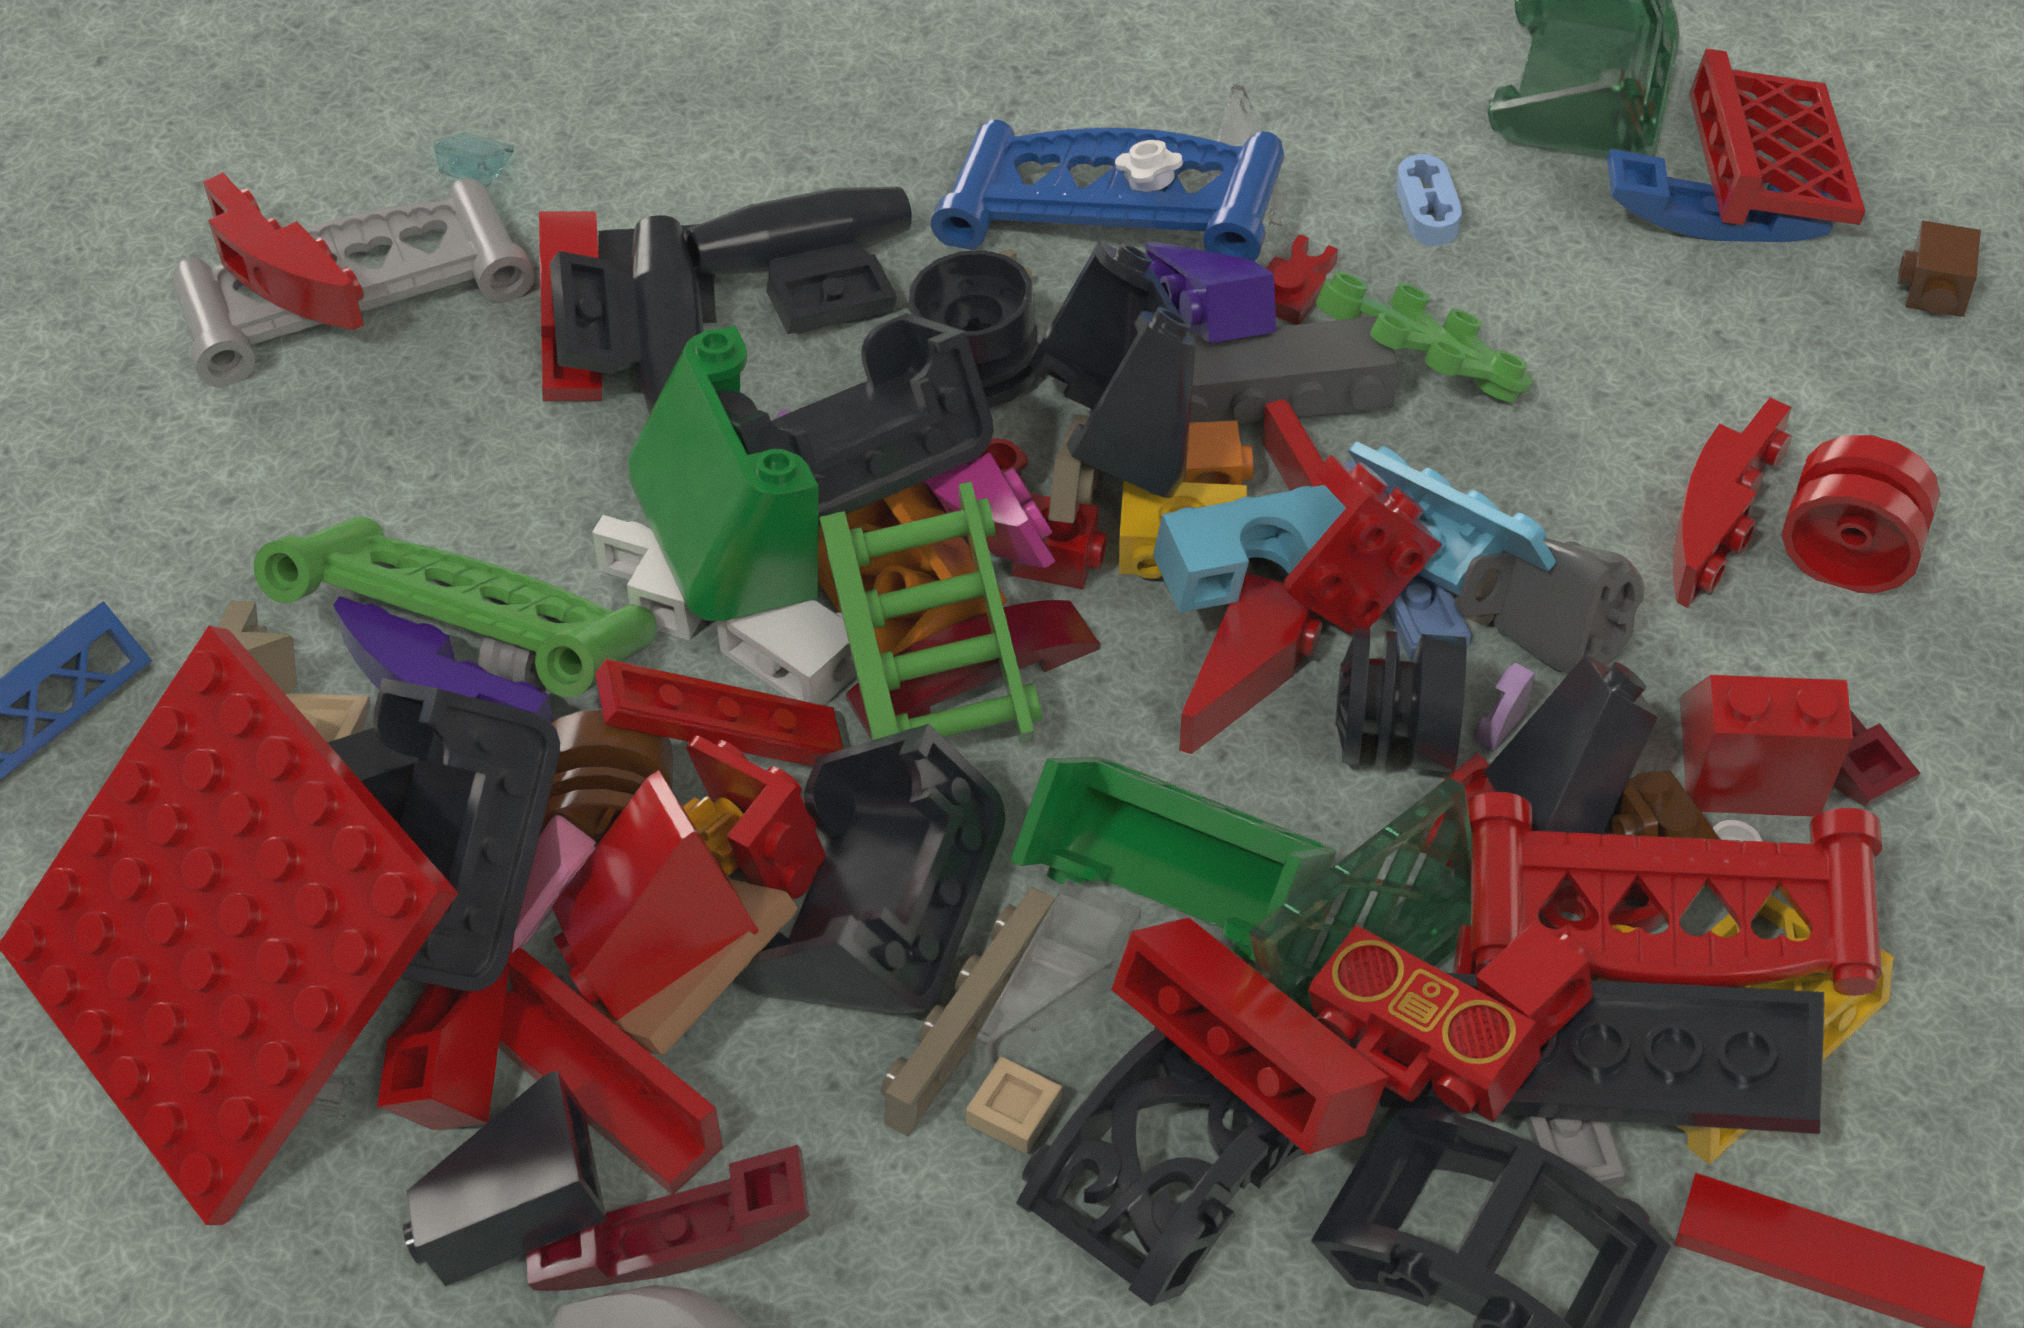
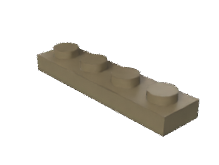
M1031 887L1018 907L1009 904L1002 911L991 933V940L993 942L982 957L973 954L966 961L956 980V994L946 1008L936 1005L929 1013L919 1033L918 1041L921 1043L908 1060L904 1057H899L889 1069L881 1087V1094L885 1096V1125L907 1137L913 1132L1052 933L1055 898Z

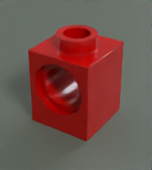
M1030 493L1033 498L1031 501H1034L1053 532L1045 537L1043 541L1055 562L1046 568L1011 560V576L1084 589L1090 568L1100 570L1106 552L1107 533L1098 531L1099 506L1081 504L1074 523L1048 520L1051 497Z
M1534 920L1476 975L1478 991L1536 1021L1541 1048L1593 998L1590 960L1584 949L1570 936L1563 933L1556 936Z

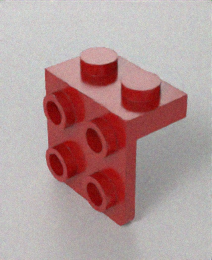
M1330 455L1314 474L1346 509L1285 578L1283 587L1293 599L1352 634L1353 628L1369 629L1443 544L1421 523L1419 517L1425 510L1407 493L1395 487L1388 494L1385 492L1389 487L1387 483L1368 466L1359 461L1351 469Z
M694 736L687 744L686 750L708 796L713 803L720 797L726 798L733 802L743 813V816L726 837L748 883L786 891L792 900L801 897L810 887L815 871L827 857L815 830L817 824L808 814L800 795L802 792L801 786L791 775L780 768L771 766L768 770H765L749 762L739 749L726 741L718 740L714 744L700 736Z

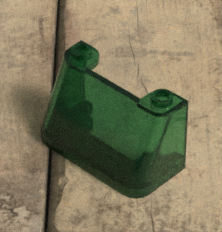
M1515 0L1517 20L1522 27L1527 26L1532 39L1519 92L1512 84L1500 86L1496 89L1494 98L1488 103V118L1492 129L1495 132H1500L1503 138L1510 142L1607 158L1610 149L1655 157L1680 37L1678 18L1672 0Z

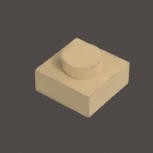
M1001 1056L966 1108V1124L1028 1155L1062 1102V1086Z

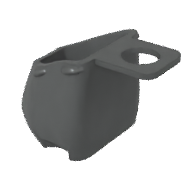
M1545 538L1544 542L1557 561L1549 572L1510 553L1479 555L1472 559L1468 566L1457 606L1458 612L1465 617L1495 614L1494 624L1502 636L1510 637L1537 658L1558 670L1570 673L1585 654L1607 666L1617 657L1633 635L1635 613L1643 601L1645 586L1638 570L1621 554L1584 547L1577 542L1569 541L1563 543ZM1495 568L1497 571V581L1493 591L1484 600L1477 601L1475 589L1479 579L1486 571Z

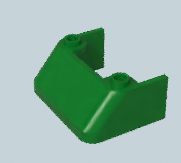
M1069 757L1046 759L1010 862L1020 866L1041 863L1049 866L1046 874L1048 878L1077 889H1084L1087 880L1110 882L1223 928L1221 933L1233 940L1230 950L1234 954L1256 963L1268 964L1271 961L1286 956L1329 874L1337 851L1319 841L1123 764L1099 757Z

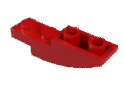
M224 172L203 181L214 217L209 219L208 222L221 264L238 281L262 298L301 317L350 330H356L364 326L358 301L364 299L360 282L349 267L341 269L335 263L330 248L321 237L313 239L298 221L281 228L273 217L266 220L261 214L251 192L247 188L239 190Z
M539 211L543 401H602L601 372L558 365L550 262L558 251L598 258L596 211Z
M1769 397L1742 433L1719 423L1704 445L1687 486L1673 550V582L1676 602L1688 608L1702 589L1711 593L1725 572L1728 560L1725 558L1731 550L1740 554L1750 542L1757 526V521L1750 518L1756 493L1763 479L1764 472L1762 470L1767 464L1774 468L1777 467L1789 448L1792 435L1785 432L1792 407Z

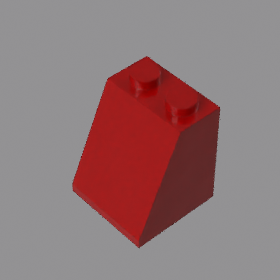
M1709 675L1684 692L1680 698L1685 790L1700 812L1815 817L1822 813L1853 740L1847 680Z
M659 770L646 778L595 847L593 853L552 906V910L562 929V932L553 937L564 959L571 967L568 970L571 978L588 1003L593 1005L602 1000L616 1021L748 931L753 935L759 932L721 865Z

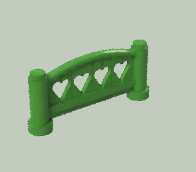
M362 516L350 518L303 538L288 535L271 541L259 549L254 560V574L259 587L269 598L280 603H292L309 596L318 589L321 581L535 651V666L541 682L552 693L562 697H575L596 686L595 673L605 659L619 662L626 660L647 648L653 642L657 631L656 618L645 607L630 604L612 611L567 590L492 563L424 545L386 538L381 526L376 521ZM373 562H383L390 565V567H396L399 569H388L373 564ZM426 580L444 581L452 587H443ZM482 598L499 599L509 605H498ZM537 616L554 617L564 623H553Z

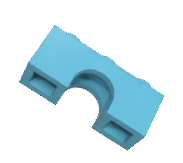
M1325 485L1315 487L1303 486L1292 491L1255 498L1242 497L1232 502L1199 508H1182L1176 512L1162 514L1153 556L1179 613L1238 602L1249 563L1248 558L1260 557L1272 560L1281 565L1290 574L1346 507Z

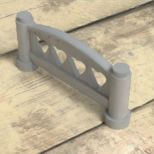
M471 178L455 182L449 190L447 200L377 209L304 228L313 239L321 237L326 242L336 264L341 269L349 267L354 272L364 293V299L358 301L361 312L474 278L485 298L493 302L503 303L522 297L531 288L535 278L534 268L526 252L520 246L513 244L487 188ZM433 229L446 230L438 250L429 254L402 242L409 236H423ZM378 245L391 246L383 266L375 270L348 259V256L352 253L359 251L369 252ZM190 258L180 262L175 268L172 278L173 287L194 341L191 348V357L198 376L208 385L225 387L246 379L255 365V355L251 345L276 338L277 336L300 331L306 327L310 328L323 324L301 317L269 301L260 303L237 292L236 290L244 284L238 281L223 265L212 268L201 259Z

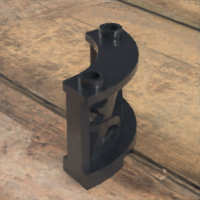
M1156 1027L1137 1043L1096 1085L1059 1132L1051 1146L1045 1144L1031 1156L1022 1174V1179L1027 1184L1016 1202L1023 1210L1028 1213H1035L1131 1285L1128 1290L1150 1306L1180 1296L1186 1290L1215 1242L1234 1219V1211L1226 1205L1241 1188L1245 1189L1249 1183H1252L1260 1189L1279 1170L1296 1158L1306 1154L1222 1082L1214 1080V1076L1203 1066L1188 1063L1189 1059L1193 1058ZM1197 1102L1210 1104L1207 1130L1210 1143L1219 1156L1216 1162L1211 1164L1196 1158L1178 1157L1160 1162L1142 1175L1136 1143V1125L1139 1110L1166 1103ZM1229 1108L1234 1109L1233 1124L1243 1123L1248 1126L1243 1132L1230 1131L1223 1125V1119ZM1110 1128L1111 1143L1101 1140ZM1085 1169L1092 1170L1098 1175L1097 1180L1084 1189L1085 1203H1100L1108 1199L1117 1188L1120 1196L1094 1223L1061 1199L1076 1174ZM1183 1182L1190 1187L1191 1193L1185 1201L1180 1203L1173 1202L1168 1198L1167 1184ZM1164 1187V1188L1157 1194V1196H1156V1198H1155V1200H1154V1203H1153L1152 1198H1151V1195H1153V1194H1154L1156 1191H1158L1160 1188ZM1127 1219L1148 1254L1145 1260L1111 1236Z

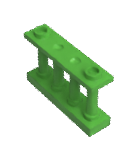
M971 481L959 484L958 500L961 510L866 533H863L862 527L849 530L845 511L820 517L824 543L872 740L925 724H930L944 738L1014 721L1020 744L1032 741L1034 734L1032 723L1043 720L1034 683L1022 685L986 537L996 535L989 501L987 498L976 500ZM968 536L976 572L878 595L877 589L864 591L859 567L870 565L869 558ZM983 597L991 634L894 657L892 651L879 653L874 629L885 627L884 620ZM989 660H999L1007 696L908 719L907 713L894 715L889 691L900 689V682Z

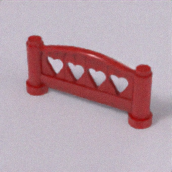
M1506 792L1478 794L1468 799L1463 806V835L1472 843L1471 958L1476 962L1477 972H1480L1534 920L1544 926L1540 922L1538 914L1562 882L1569 880L1595 915L1597 925L1585 931L1578 930L1569 923L1559 929L1545 928L1556 936L1560 933L1570 936L1584 949L1590 960V975L1593 977L1617 982L1740 987L1789 980L1814 973H1825L1833 981L1834 990L1840 994L1849 996L1869 994L1877 989V979L1882 975L1874 858L1882 851L1880 819L1874 813L1858 808H1837L1824 811L1810 821V844L1532 831V806L1525 798ZM1634 883L1640 884L1667 921L1668 928L1664 932L1651 934L1638 927L1632 932L1624 933L1615 930L1611 926L1609 916ZM1704 887H1709L1737 923L1739 932L1727 938L1720 937L1711 930L1701 936H1692L1681 928L1679 921ZM1774 890H1780L1807 925L1810 931V936L1807 939L1793 941L1780 934L1774 939L1766 940L1754 934L1751 929V922Z

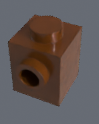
M1922 220L1913 251L1904 250L1898 272L1897 284L1907 285L1906 308L1924 310L1933 314L1964 317L1977 278L1981 230Z

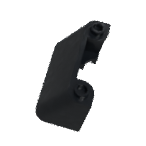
M1099 240L1029 364L1034 374L1042 378L1049 375L1068 384L1063 392L1064 396L1092 410V414L1086 424L1078 423L1066 443L1072 457L1150 493L1164 498H1172L1186 477L1196 348L1195 340L1189 331L1191 325L1179 315L1158 277L1149 269L1152 259L1148 255L1126 243H1121L1118 249Z
M908 313L881 323L870 330L863 341L861 349L862 364L867 381L774 420H770L768 413L758 410L754 402L741 392L726 389L716 391L747 455L770 449H783L802 457L808 464L819 485L818 526H821V516L845 511V514L851 513L974 460L985 452L991 443L994 432L993 419L966 331Z
M382 678L373 715V727L376 736L386 748L400 754L416 757L399 825L458 892V895L400 978L463 991H479L491 986L502 975L508 961L560 756V739L556 728L550 721L536 713L438 688Z
M925 724L817 757L806 783L804 799L808 814L815 820L817 828L830 839L825 850L827 857L817 869L789 938L779 931L735 978L746 989L762 996L891 1013H911L926 1010L937 1002L1004 831L1006 816L1002 798L993 784L930 724Z

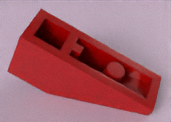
M1249 573L1245 574L1239 600L1229 604L1181 713L1179 751L1193 754L1292 678L1302 655L1308 657L1314 655L1322 630V621L1313 618V610L1293 599L1284 589L1283 583Z

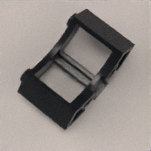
M1426 1105L1423 1109L1389 1108L1311 1239L1313 1245L1350 1286L1356 1289L1391 1294L1426 1307L1437 1296L1476 1316L1473 1328H1630L1671 1248L1656 1229L1649 1224L1650 1219L1647 1212L1637 1203L1618 1197L1614 1192L1584 1171L1532 1142L1491 1125L1454 1115L1436 1105ZM1433 1169L1464 1173L1494 1183L1456 1252L1398 1230ZM1533 1202L1569 1224L1599 1251L1564 1319L1526 1291L1495 1273Z

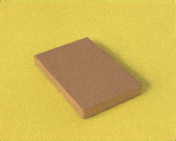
M729 879L759 929L758 933L753 935L748 931L617 1021L602 1000H599L592 1006L648 1052L661 1056L665 1055L745 969L753 957L796 914L795 912L798 908L786 891Z

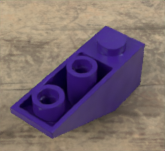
M1155 241L1145 242V254L1152 259L1149 269L1158 277L1179 315L1187 320L1191 325L1190 329L1205 341L1214 343L1276 332L1273 273L1250 259Z

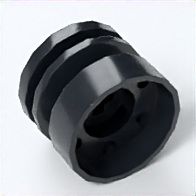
M987 250L959 251L938 258L922 269L909 289L908 304L910 314L966 331L989 408L1011 401L1030 388L1037 375L1033 373L1029 362L1037 350L1039 342L1037 325L1035 324L1032 281L1024 267L1007 255Z
M1353 628L1352 640L1343 661L1340 663L1335 726H1337L1342 747V762L1359 764L1362 736L1368 735L1375 736L1374 765L1385 766L1390 755L1393 739L1402 738L1407 740V754L1411 769L1454 772L1457 764L1463 718L1467 659L1466 637L1422 634L1417 644L1414 660L1409 662L1400 660L1397 631H1386L1382 659L1369 658L1370 629Z

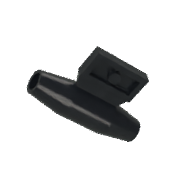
M901 187L830 188L747 205L687 229L684 237L696 275L768 272L766 292L787 334H793L894 311L897 295L876 255H870L863 249L908 231L912 223V212L909 199Z
M665 215L650 216L636 224L630 275L615 267L614 261L558 251L550 262L558 365L613 375L617 371L636 366V372L649 415L686 343L695 335L704 332L699 283L681 224L675 218Z

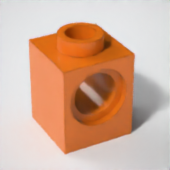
M1238 421L1190 423L1186 477L1183 482L1242 485L1243 481L1253 480L1251 445H1241Z

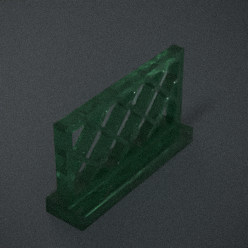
M1450 777L1251 929L1249 934L1258 973L1315 1018L1308 991L1312 980L1355 925L1362 927L1432 966L1437 965L1452 953L1457 946L1460 925L1471 926L1472 834L1465 786ZM1444 813V818L1433 842L1426 841L1435 820ZM1398 849L1385 879H1377L1386 858ZM1419 854H1427L1413 885L1406 884ZM1448 858L1452 861V868L1449 866L1445 867ZM1348 888L1335 918L1327 917L1336 896ZM1370 892H1378L1365 922L1358 923L1357 920ZM1405 897V899L1396 906L1399 898ZM1298 927L1285 957H1279L1276 943ZM1320 931H1329L1315 962L1307 961ZM1300 975L1306 976L1299 983H1297Z

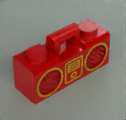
M1355 925L1312 980L1308 990L1315 1018L1348 1045L1351 1043L1357 1045L1354 1050L1388 1076L1385 1088L1409 1102L1416 1099L1431 1079L1436 1095L1450 1108L1463 1114H1468L1472 1110L1494 1123L1541 1059L1536 1021L1358 925ZM1383 1051L1386 1052V1053H1388V1054H1390V1055H1392L1393 1057L1397 1058L1398 1060L1404 1062L1405 1064L1409 1065V1067H1406L1405 1065L1399 1063L1398 1061H1396V1060L1390 1058L1389 1056L1383 1054Z

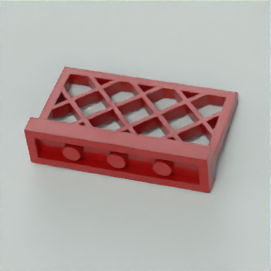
M1706 48L1691 86L1689 98L1721 222L1744 225L1749 210L1753 209L1860 225L1866 210L1826 83L1734 70L1731 68L1727 51ZM1742 91L1750 92L1758 98L1755 100ZM1795 99L1811 101L1812 106L1806 107ZM1774 107L1790 118L1785 119L1770 110V108ZM1751 118L1766 127L1767 130L1763 131L1747 120ZM1804 126L1808 128L1815 134L1819 135L1821 138L1816 139L1809 133L1802 130L1801 127ZM1783 138L1799 148V150L1794 151L1780 142L1779 139ZM1761 150L1777 162L1772 163L1756 152ZM1814 158L1818 160L1825 166L1829 167L1831 170H1824L1820 166L1810 161V159ZM1792 170L1809 182L1804 184L1787 172ZM1769 182L1785 193L1765 190L1764 185ZM1825 191L1839 201L1830 200L1819 192Z

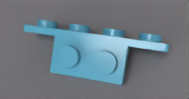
M1355 441L1348 450L1356 464L1359 461L1362 462L1387 483L1389 487L1385 490L1386 492L1391 493L1395 487H1398L1425 510L1419 517V520L1443 545L1418 573L1420 576L1460 596L1468 566L1476 556L1498 554L1504 550L1546 572H1549L1557 562L1544 542L1547 537L1545 530L1527 515L1517 512L1511 517L1499 511L1490 499L1475 490H1469L1467 494H1464L1454 489L1442 475L1430 468H1424L1419 472L1409 467L1397 453L1387 447L1380 446L1376 451Z

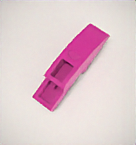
M990 452L981 458L978 456L974 460L923 481L945 514L961 510L958 500L959 484L972 482L976 500L987 498L991 508L996 535L986 537L990 552L1021 564L1046 568L1055 562L1043 541L1045 537L1053 533L1034 501H1031L1033 498L1014 467L1002 473Z

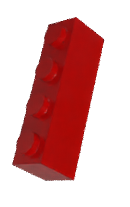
M1188 917L1131 932L1111 988L1114 993L1307 1155L1365 1136L1388 1080L1386 1074L1191 918Z

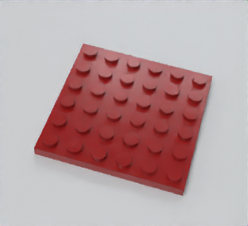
M208 625L1 939L0 951L204 1224L224 1225L233 1217L458 895V892L231 631Z

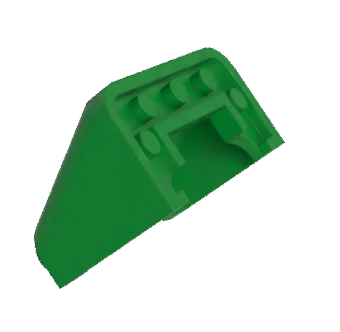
M736 325L706 330L701 334L695 335L686 343L628 456L630 484L683 600L692 614L710 621L730 620L818 598L819 485L808 464L802 457L783 449H770L747 455L716 391L726 389L741 392L740 373L747 364V350Z

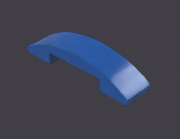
M1610 149L1607 156L1611 196L1637 216L1671 231L1714 241L1793 242L1828 235L1833 227L1832 221L1753 209L1749 210L1744 225L1721 222L1711 184L1667 177L1665 158ZM1771 183L1766 188L1769 191L1785 193ZM1825 191L1819 192L1820 194H1822L1823 196H1825V197L1827 198V192H1825Z

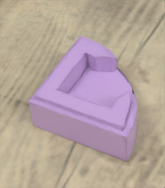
M1517 663L1508 667L1495 687L1501 691L1500 701L1487 717L1481 715L1474 735L1475 742L1492 751L1498 748L1527 711L1534 672Z

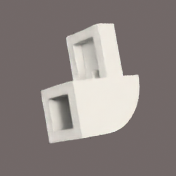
M602 515L592 531L599 571L629 579L627 590L630 604L639 605L650 610L656 618L657 631L690 640L702 619L692 614L686 606L652 530L638 522H626Z

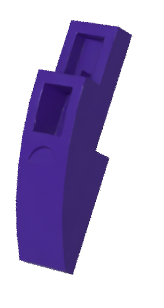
M341 596L333 604L346 647L356 664L378 689H380L382 678L412 683L536 713L548 719L550 723L554 722L548 694L543 693L539 688L528 682H513L488 673L473 662L455 661L449 635L444 634L437 627L428 623L416 624L391 615L378 605L372 603L361 604Z

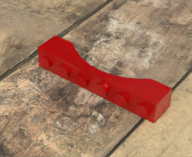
M513 941L509 955L512 953ZM507 965L502 975L491 986L479 991H463L427 983L425 991L407 1019L387 1039L377 1107L431 1130H444L488 1123L509 976Z

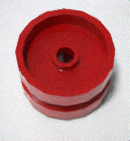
M1843 435L1822 442L1807 456L1796 493L1793 496L1781 536L1787 555L1802 572L1815 580L1857 593H1880L1900 587L1916 574L1941 495L1936 474L1918 454L1898 442L1877 436Z

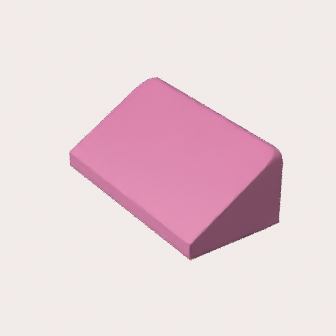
M560 815L552 817L539 836L514 933L512 952L519 946L523 948L535 935L552 911V906L595 850L594 845L596 842Z

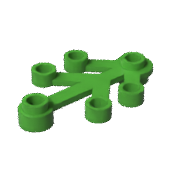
M1337 271L1333 279L1325 280L1315 301L1316 305L1323 312L1338 320L1360 318L1362 312L1370 316H1378L1370 331L1371 337L1377 342L1393 349L1407 348L1425 351L1427 354L1424 362L1433 370L1447 376H1456L1457 374L1475 377L1474 382L1481 390L1506 402H1515L1520 393L1529 391L1533 380L1526 372L1527 364L1514 354L1503 350H1496L1494 352L1477 336L1482 326L1481 321L1470 313L1459 309H1451L1443 326H1441L1425 311L1430 297L1421 289L1410 284L1399 283L1389 302L1395 309L1393 310L1365 295L1368 288L1367 284L1352 274Z

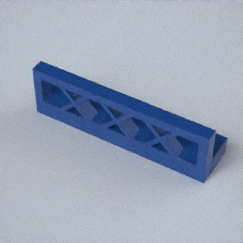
M104 601L88 610L0 678V716L24 719L21 746L12 753L0 752V780L152 661ZM106 632L129 659V662L114 674L88 672L86 670L89 644ZM77 654L75 670L60 668ZM56 677L74 680L72 706L64 713L36 711L38 685L45 678ZM85 681L101 683L84 696ZM26 694L25 709L9 707ZM35 720L51 722L34 735Z

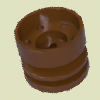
M602 710L580 711L556 719L551 724L556 728L560 739V756L540 835L552 817L560 815L596 842L594 847H596L647 777L659 770L672 789L674 756L671 740L667 737L607 726L604 722Z

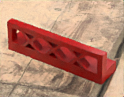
M519 946L509 955L506 965L509 968L512 990L506 994L499 1049L537 1081L544 1075L557 1070L585 1110L587 1123L670 1194L677 1192L723 1149L716 1107L522 947Z

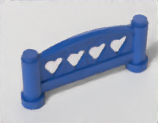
M989 120L978 128L950 194L943 196L939 200L931 218V229L937 239L943 244L969 250L975 249L983 243L991 220L1205 231L1203 242L1208 252L1255 261L1260 254L1266 234L1262 222L1285 156L1283 144L1275 134L1265 131L1253 134L1251 138L1246 140L1243 146H1232L1187 134L1137 128H1082L1015 136L1012 127L1006 122ZM1146 140L1163 141L1166 144V149L1171 153L1182 155L1183 164L1174 170L1173 181L1166 187L1155 191L1132 190L1123 174L1125 171L1116 169V158L1121 154L1130 153V149L1139 142ZM1028 161H1034L1040 165L1051 162L1059 163V166L1032 185H1024L1017 171V167L1020 164ZM1079 164H1088L1094 168L1102 165L1113 166L1111 170L1086 188L1077 187L1070 173V170ZM1188 169H1196L1201 173L1211 170L1222 172L1196 193H1187L1178 178L1182 171Z

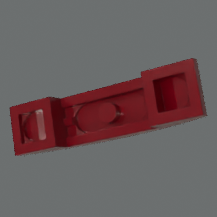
M1070 600L1034 601L1003 607L1018 669L1038 662L1042 670L1047 672L1100 649L1099 641ZM987 612L942 629L916 642L895 656L991 634ZM989 660L900 682V689L889 691L894 715L907 713L908 719L931 714L930 706L1002 677L999 660ZM857 683L845 693L846 700L872 741L859 683Z
M798 1145L732 1162L729 1163L730 1179L605 1212L606 1221L526 1253L528 1285L533 1291H561L662 1278L707 1266L760 1246L792 1229L810 1216L802 1150Z

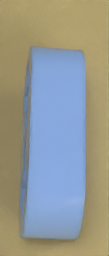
M1428 154L1408 156L1398 167L1396 183L1397 196L1408 229L1413 238L1421 243L1431 246L1448 244L1456 239L1459 233L1462 215L1461 204L1449 170L1445 163L1435 156ZM1420 178H1423V181L1429 184L1430 188L1424 189ZM1434 210L1438 221H1434L1431 215H1427V211Z

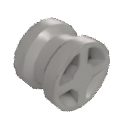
M485 635L478 660L480 667L488 673L513 682L524 681L537 688L542 683L536 671L535 651Z

